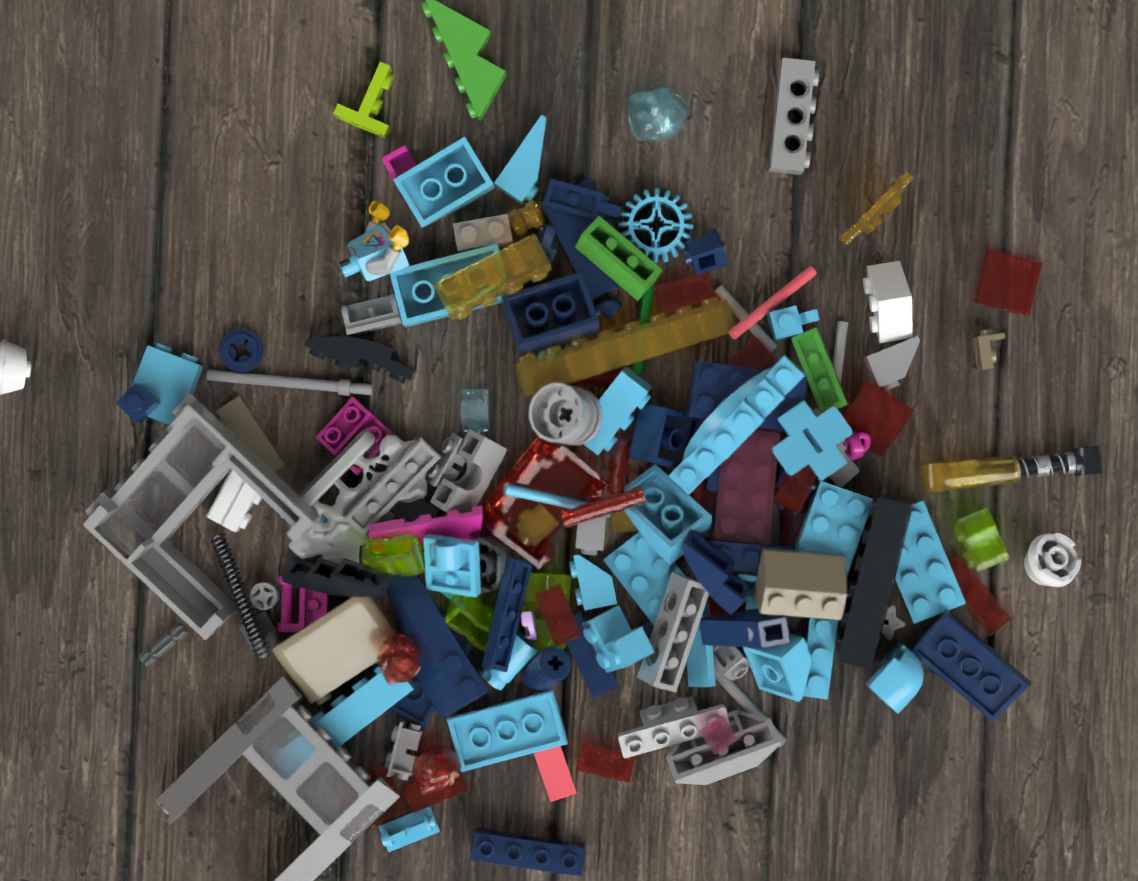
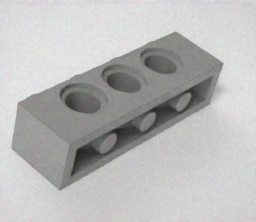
M782 58L780 62L769 172L801 175L804 172V168H809L811 152L806 151L807 141H812L814 125L809 124L810 113L814 114L816 109V97H812L813 86H818L819 70L815 69L816 61ZM794 83L801 84L804 87L805 93L801 96H796L791 92L790 86ZM798 111L801 114L802 121L799 123L790 122L787 117L788 112ZM785 139H796L799 148L795 151L788 150L784 144Z
M675 572L671 574L649 640L654 653L643 658L637 678L653 687L673 692L677 691L709 593L697 579Z

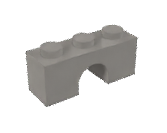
M469 429L457 451V454L464 457L467 462L465 474L461 479L454 482L443 478L430 503L446 512L452 510H459L460 514L472 512V507L478 505L508 449Z

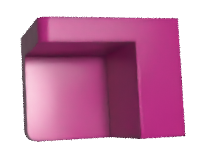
M406 145L381 158L393 180L417 166Z

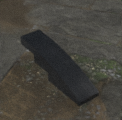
M295 557L282 573L283 583L306 590L349 597H381L394 580L393 574L343 558L340 564L319 557L314 564Z

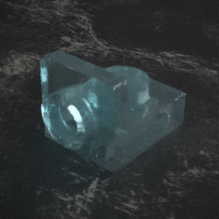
M461 389L462 431L468 432L471 429L477 433H482L483 431L490 430L489 389Z

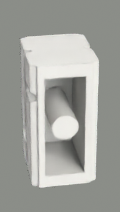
M231 469L206 517L234 532H239L240 528L245 530L252 518V515L249 514L253 504L258 505L262 497Z

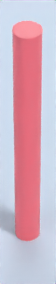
M811 266L806 268L728 331L733 339L741 336L816 275L815 269Z

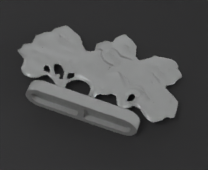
M367 428L360 432L298 495L310 507L313 506L315 512L320 516L324 514L328 521L323 523L320 517L312 526L311 531L295 542L292 540L289 543V548L302 559L322 555L323 559L340 564L343 558L359 563L360 545L366 544L368 546V532L362 536L343 518V515L386 472H375L369 466L375 467L376 463L386 465L388 470L417 440L404 442L396 435H387L380 443L379 456L366 459L363 457V454L373 444L375 436ZM384 455H388L390 459L388 461L382 460L381 457H383ZM353 464H356L363 469V480L357 487L348 488L339 478ZM367 472L372 474L371 480H368ZM427 472L399 500L400 502L411 503L427 496V482L425 479ZM334 484L340 490L335 504L332 507L321 504L318 499ZM388 511L377 523L394 520V514Z

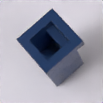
M716 228L711 229V234L686 241L687 249L682 250L683 257L687 266L692 265L695 275L727 266L724 246Z

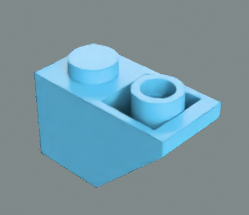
M579 554L573 555L574 561L569 562L572 578L578 577L580 588L575 589L577 604L583 605L584 610L617 604L612 576Z

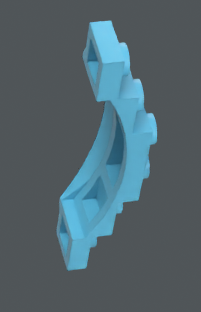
M784 355L772 368L766 369L743 384L728 396L703 422L690 440L684 452L682 462L669 474V477L690 495L706 477L745 441L805 374Z

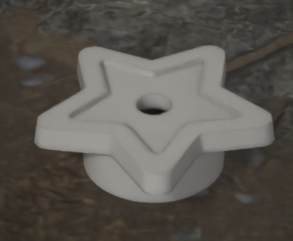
M891 605L888 608L885 620H888L889 624H884L882 630L883 635L889 641L892 640L896 629L905 626V622L896 616L895 605Z

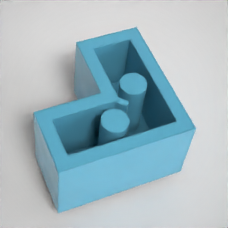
M619 605L609 608L582 623L584 636L593 645L597 653V662L601 668L605 669L606 673L628 667L654 653L643 628L631 630Z

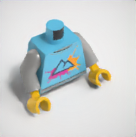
M374 200L369 206V213L374 216L373 221H369L363 235L347 245L351 257L338 263L345 278L360 271L366 281H372L409 266L402 249L409 242L407 232L400 226H395L390 230L385 223L380 224L381 221L388 218L390 212L388 207L377 200Z

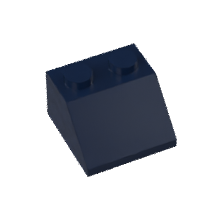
M645 404L638 412L629 458L676 468L682 462L684 452L699 428L700 420L685 418L686 413Z

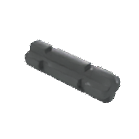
M181 623L175 624L170 629V632L163 634L150 645V649L144 650L139 655L141 662L145 666L152 665L157 660V657H161L177 643V640H181L188 634L187 629Z

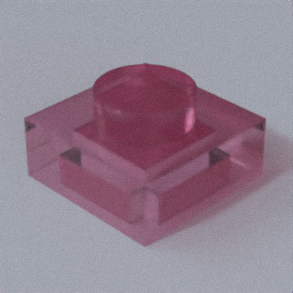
M723 715L699 730L715 755L738 740Z

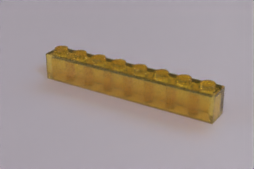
M717 297L702 301L703 306L692 309V305H687L676 309L677 314L666 317L665 313L650 317L651 322L640 325L639 321L624 325V331L614 333L613 329L598 333V339L588 341L587 337L580 338L571 342L572 347L563 350L560 345L544 350L546 355L535 358L534 353L518 358L519 363L513 366L522 397L526 398L535 395L542 387L551 383L571 384L728 335V331L735 324L727 299L718 301Z

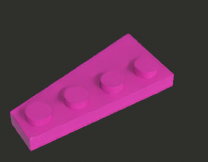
M482 506L472 507V512L462 514L459 513V510L447 511V516L432 518L431 514L421 515L413 522H408L403 518L369 524L368 549L387 550L405 548L412 550L424 548L423 538L428 534L466 540L480 537L483 517Z

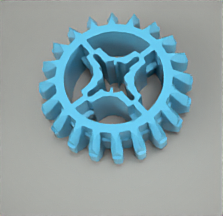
M655 188L654 197H650L648 189L644 190L643 195L645 199L643 200L638 194H635L633 198L637 204L634 205L628 201L625 206L631 212L621 211L620 214L622 218L628 219V221L619 222V228H627V231L620 234L625 238L629 237V242L644 252L647 257L648 254L653 255L652 261L655 264L658 261V255H662L664 262H668V252L674 258L678 257L679 254L675 247L677 246L681 250H685L686 245L681 239L689 241L692 237L690 234L685 233L684 230L693 229V224L685 223L686 220L692 218V214H682V211L688 205L684 203L678 207L676 205L680 199L678 195L672 201L669 200V190L665 191L664 198L659 197V188ZM652 205V215L648 219L633 221L639 210L645 206ZM661 205L669 208L675 214L678 222L663 218ZM655 212L657 213V220L660 221L659 224L662 223L664 226L659 229L656 239L655 232H652L653 228L649 229L648 227L655 219ZM634 230L648 233L651 238V247L641 243L636 237ZM678 231V235L673 242L659 248L660 236L663 233Z

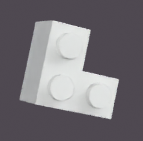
M900 261L867 266V277L863 278V287L865 294H870L869 306L871 312H874V316L869 317L871 332L877 333L880 343L913 338L912 295Z

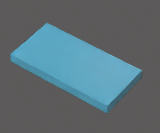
M554 689L447 718L461 772L568 744Z

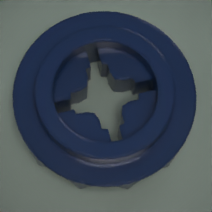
M238 328L224 336L220 344L219 353L226 367L232 371L244 373L254 370L262 362L264 347L261 338L255 332L245 328ZM249 340L246 349L252 356L242 355L241 358H238V352L232 347V344L242 346Z

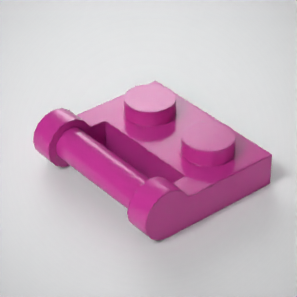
M279 576V585H281V623H278V632H300L328 614V594L300 588L299 623H292V585L283 583L282 576Z

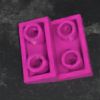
M352 397L315 438L332 454L337 456L360 432L367 428L375 436V441L363 454L364 458L370 459L379 456V446L382 439L387 435L395 434ZM356 464L349 468L359 477L363 474V469Z

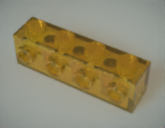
M533 234L433 285L450 319L457 318L459 320L469 316L472 313V309L480 305L486 307L495 303L498 300L497 297L506 292L507 294H513L523 287L522 284L530 280L536 282L545 278L548 275L547 272L551 270V266L536 235Z

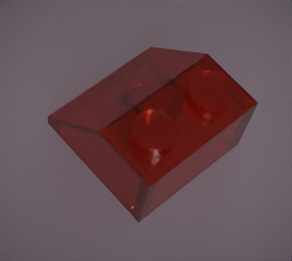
M866 380L861 384L842 416L852 431L856 433L866 432L870 436L871 443L868 450L881 458L900 434L914 410Z

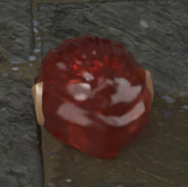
M393 635L392 637H387L379 645L377 662L388 684L409 682L420 670V650L415 642L407 636Z
M441 745L431 746L416 758L413 774L419 790L425 795L431 792H441L449 788L454 783V779L459 777L462 765L452 748Z

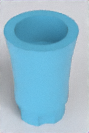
M517 630L508 671L502 672L484 668L480 675L491 686L502 690L506 683H510L515 675L540 652V649L532 641L529 642L525 635Z

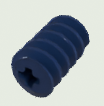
M550 646L545 648L526 665L522 675L524 683L534 692L548 691L567 677L571 667L570 658L566 651L560 647Z

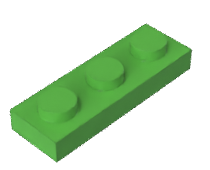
M816 327L792 337L791 340L820 412L824 413L833 406L839 409L849 405L819 329Z

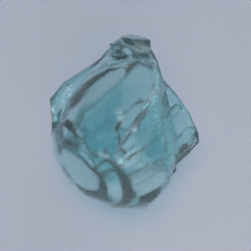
M666 86L652 91L635 92L628 99L630 102L628 106L629 127L631 134L636 140L660 143L674 138L686 124L689 107L680 95L671 93Z

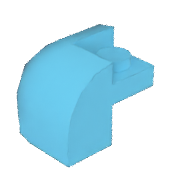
M898 641L880 661L883 665L865 684L897 714L918 693L923 684L924 677L920 660L908 647Z

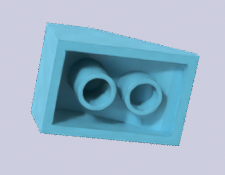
M465 137L393 180L422 228L472 203L495 189L493 182Z
M656 464L614 494L616 501L649 546L669 565L684 555L681 544L690 529L704 539L711 534L712 516Z

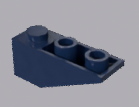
M758 608L734 612L732 615L726 613L703 617L699 622L703 645L764 648L790 643L786 616L760 614Z

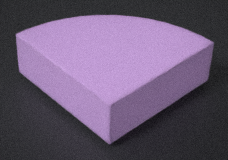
M534 612L521 613L522 626L525 627L526 639L529 642L537 641L538 634Z

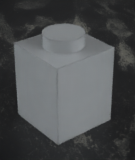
M578 515L575 548L581 549V554L597 555L598 550L604 549L606 517Z

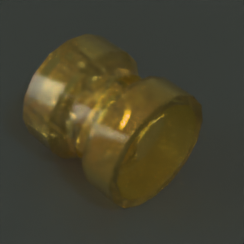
M534 200L525 203L524 207L520 209L514 208L508 211L510 223L518 236L527 233L529 228H538L545 224L542 213Z

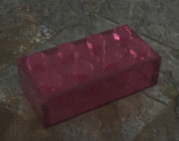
M754 430L720 464L711 538L769 544L777 458L772 452V448L779 444L780 433Z

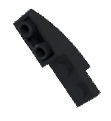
M334 336L310 339L305 343V346L311 348L309 354L322 360L325 359L326 355L336 359L334 365L350 371L351 367L358 369L363 359L366 361L365 367L376 372L383 368L391 372L390 378L403 384L406 379L413 382L417 371L392 360L396 352L395 349L366 339Z

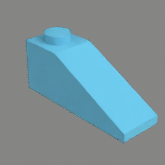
M543 115L537 120L494 182L495 187L521 205H523L525 200L530 202L539 190L536 185L539 178L546 129V117Z

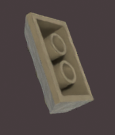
M769 548L762 549L753 594V601L760 614L842 619L847 596L844 555Z

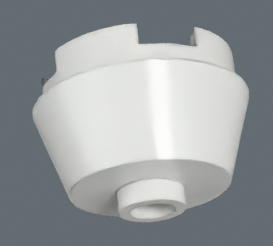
M6 340L0 342V395L23 389L25 379L30 377L31 361H27L26 349Z
M1060 533L1039 535L1032 541L1025 556L1024 567L1027 575L1039 585L1061 587L1069 584L1077 575L1081 566V559H1077L1076 551L1073 548L1075 543Z

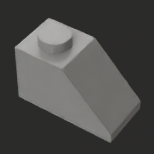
M918 336L863 358L875 388L883 386L884 391L900 385L898 380L906 376L920 343Z

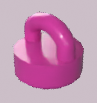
M852 431L853 434L845 439L843 445L847 448L845 452L849 459L856 460L862 458L863 454L869 449L871 439L866 432L856 433Z

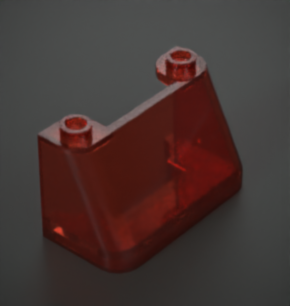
M538 437L483 505L482 524L538 569H541L544 564H547L552 559L554 554L553 544L550 540L574 510L504 494L506 483L579 500L585 498L590 501L598 499L604 493L605 486L609 482L562 444Z

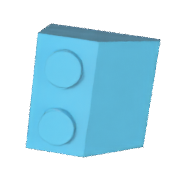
M789 634L790 643L764 648L743 647L760 690L797 702L803 698L812 662L808 645L804 638Z

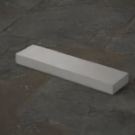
M420 437L343 515V518L364 536L368 532L369 524L377 523L441 458L440 454Z

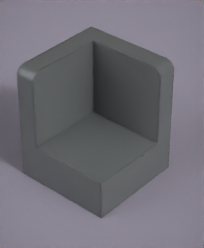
M267 610L258 614V619L253 621L260 622L255 627H262L259 631L264 632L261 635L266 637L263 641H269L280 634ZM242 623L238 627L253 650L252 642L249 641L250 637L247 636L248 632L245 631L246 627Z

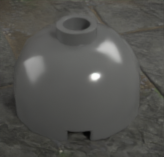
M496 536L473 538V541H479L481 592L487 593L497 590L501 586L507 557L515 558L512 548L507 542Z

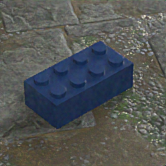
M703 361L694 362L692 364L685 418L705 421L728 396L764 370ZM803 377L786 394L785 398L766 416L756 429L787 433L778 421V418L804 401L807 377Z

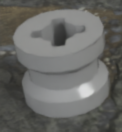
M271 582L256 584L250 592L252 605L260 610L274 607L280 599L278 587Z

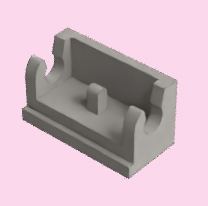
M395 294L342 306L341 308L346 333L349 337L403 324Z

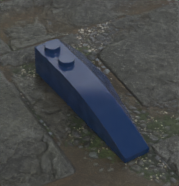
M403 548L378 563L380 570L394 575V580L387 588V592L411 665L420 666V670L415 676L443 719L484 695L490 689L431 593L426 589V585Z

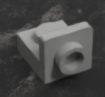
M713 646L714 665L723 676L734 681L747 673L750 664L747 657L744 656L738 647Z

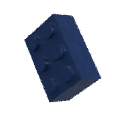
M582 272L502 296L503 312L519 358L599 333V319Z

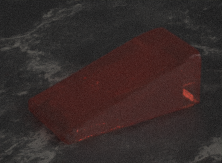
M808 464L792 476L786 472L773 501L795 512H799L817 476Z

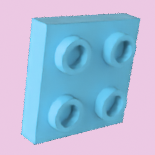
M434 534L426 535L423 538L426 589L470 597H477L481 594L479 541Z

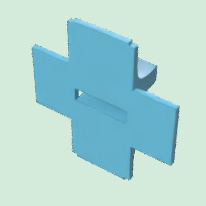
M803 401L778 418V421L789 437L774 446L772 452L788 475H794L809 464L819 480L822 481L847 464V461L836 445L853 433L837 408L833 406L816 418L806 402Z

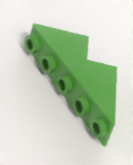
M425 0L421 3L426 17H432L436 24L432 31L438 43L444 42L447 52H444L443 55L449 69L452 67L456 69L458 77L454 78L460 93L466 92L470 102L465 103L472 119L477 117L481 121L506 78L505 70L480 57L491 37L490 30L436 0Z

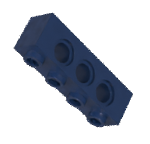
M476 828L471 860L581 877L585 844Z

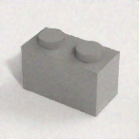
M508 214L453 224L458 253L493 244H498V247L513 245Z

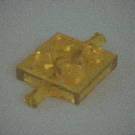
M905 171L895 183L891 184L892 188L855 225H850V228L839 238L840 241L848 246L863 232L867 235L883 221L880 215L883 212L888 215L903 201L900 195L914 178Z

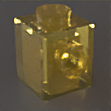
M540 503L533 510L528 507L516 518L519 521L516 525L519 532L516 535L526 546L531 543L536 547L559 526V523Z

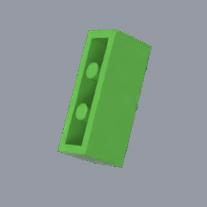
M600 216L582 233L575 246L577 250L637 301L655 283L662 272L658 265Z

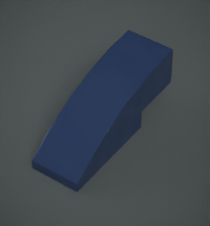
M690 529L681 544L685 558L704 589L721 607L732 615L745 601L750 586L731 572L735 562Z

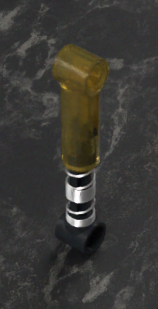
M1100 446L1073 448L1071 452H1065L1064 455L1057 453L1051 457L1047 454L1042 456L1036 455L1025 460L1021 457L1016 459L1015 455L953 463L921 465L924 493L1018 483L1022 476H1027L1029 479L1031 475L1043 477L1049 476L1051 473L1053 476L1054 473L1063 472L1064 474L1066 472L1069 474L1074 473L1075 476L1103 473Z

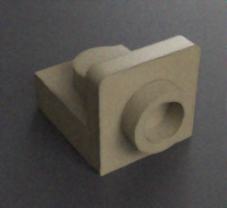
M996 329L980 331V336L972 338L977 371L994 368L993 363L996 362V351L994 346H990V341L1005 339V333L997 334Z

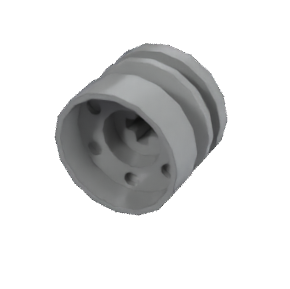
M551 383L542 387L534 395L529 407V420L538 436L547 441L566 445H582L589 442L598 433L602 423V408L599 400L588 390L564 383Z

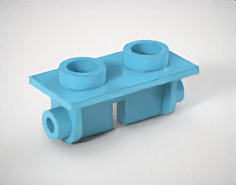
M430 806L378 826L382 835V843L387 847L388 852L440 832Z

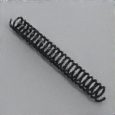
M220 533L211 539V543L215 549L214 552L217 553L216 557L219 558L218 562L221 563L220 567L223 568L222 572L225 573L224 577L227 578L226 582L229 583L228 587H230V592H232V597H234V602H236L235 606L238 607L237 611L240 612L239 616L242 617L241 621L244 622L243 626L246 627L245 631L248 632L247 636L250 637L249 641L252 642L251 646L254 647L253 651L256 652L255 657H258L257 661H259L260 658L267 657L272 652L267 651L270 647L265 646L268 642L263 641L266 637L261 636L264 633L259 631L262 627H255L260 622H253L258 617L254 616L256 612L252 611L254 607L250 606L252 602L248 601L250 597H244L248 592H243L246 590V587H241L244 585V582H239L242 580V577H238L240 572H236L239 568L234 567L237 563L233 562L235 558L231 557L233 553L229 552L231 550L228 547L229 543H224L227 541V538H221L213 542L217 537L225 536V533Z

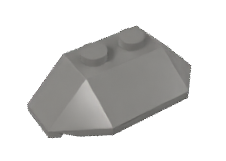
M734 710L727 713L731 727L729 730L675 744L671 752L666 756L675 783L708 785L758 766L781 745L771 718Z

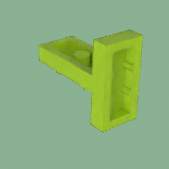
M381 61L379 62L358 112L337 103L333 112L334 116L337 119L387 139L391 130L389 125L373 119L372 116L379 114L383 104V100L380 99L384 89L389 90L393 82L394 75L391 74V66Z

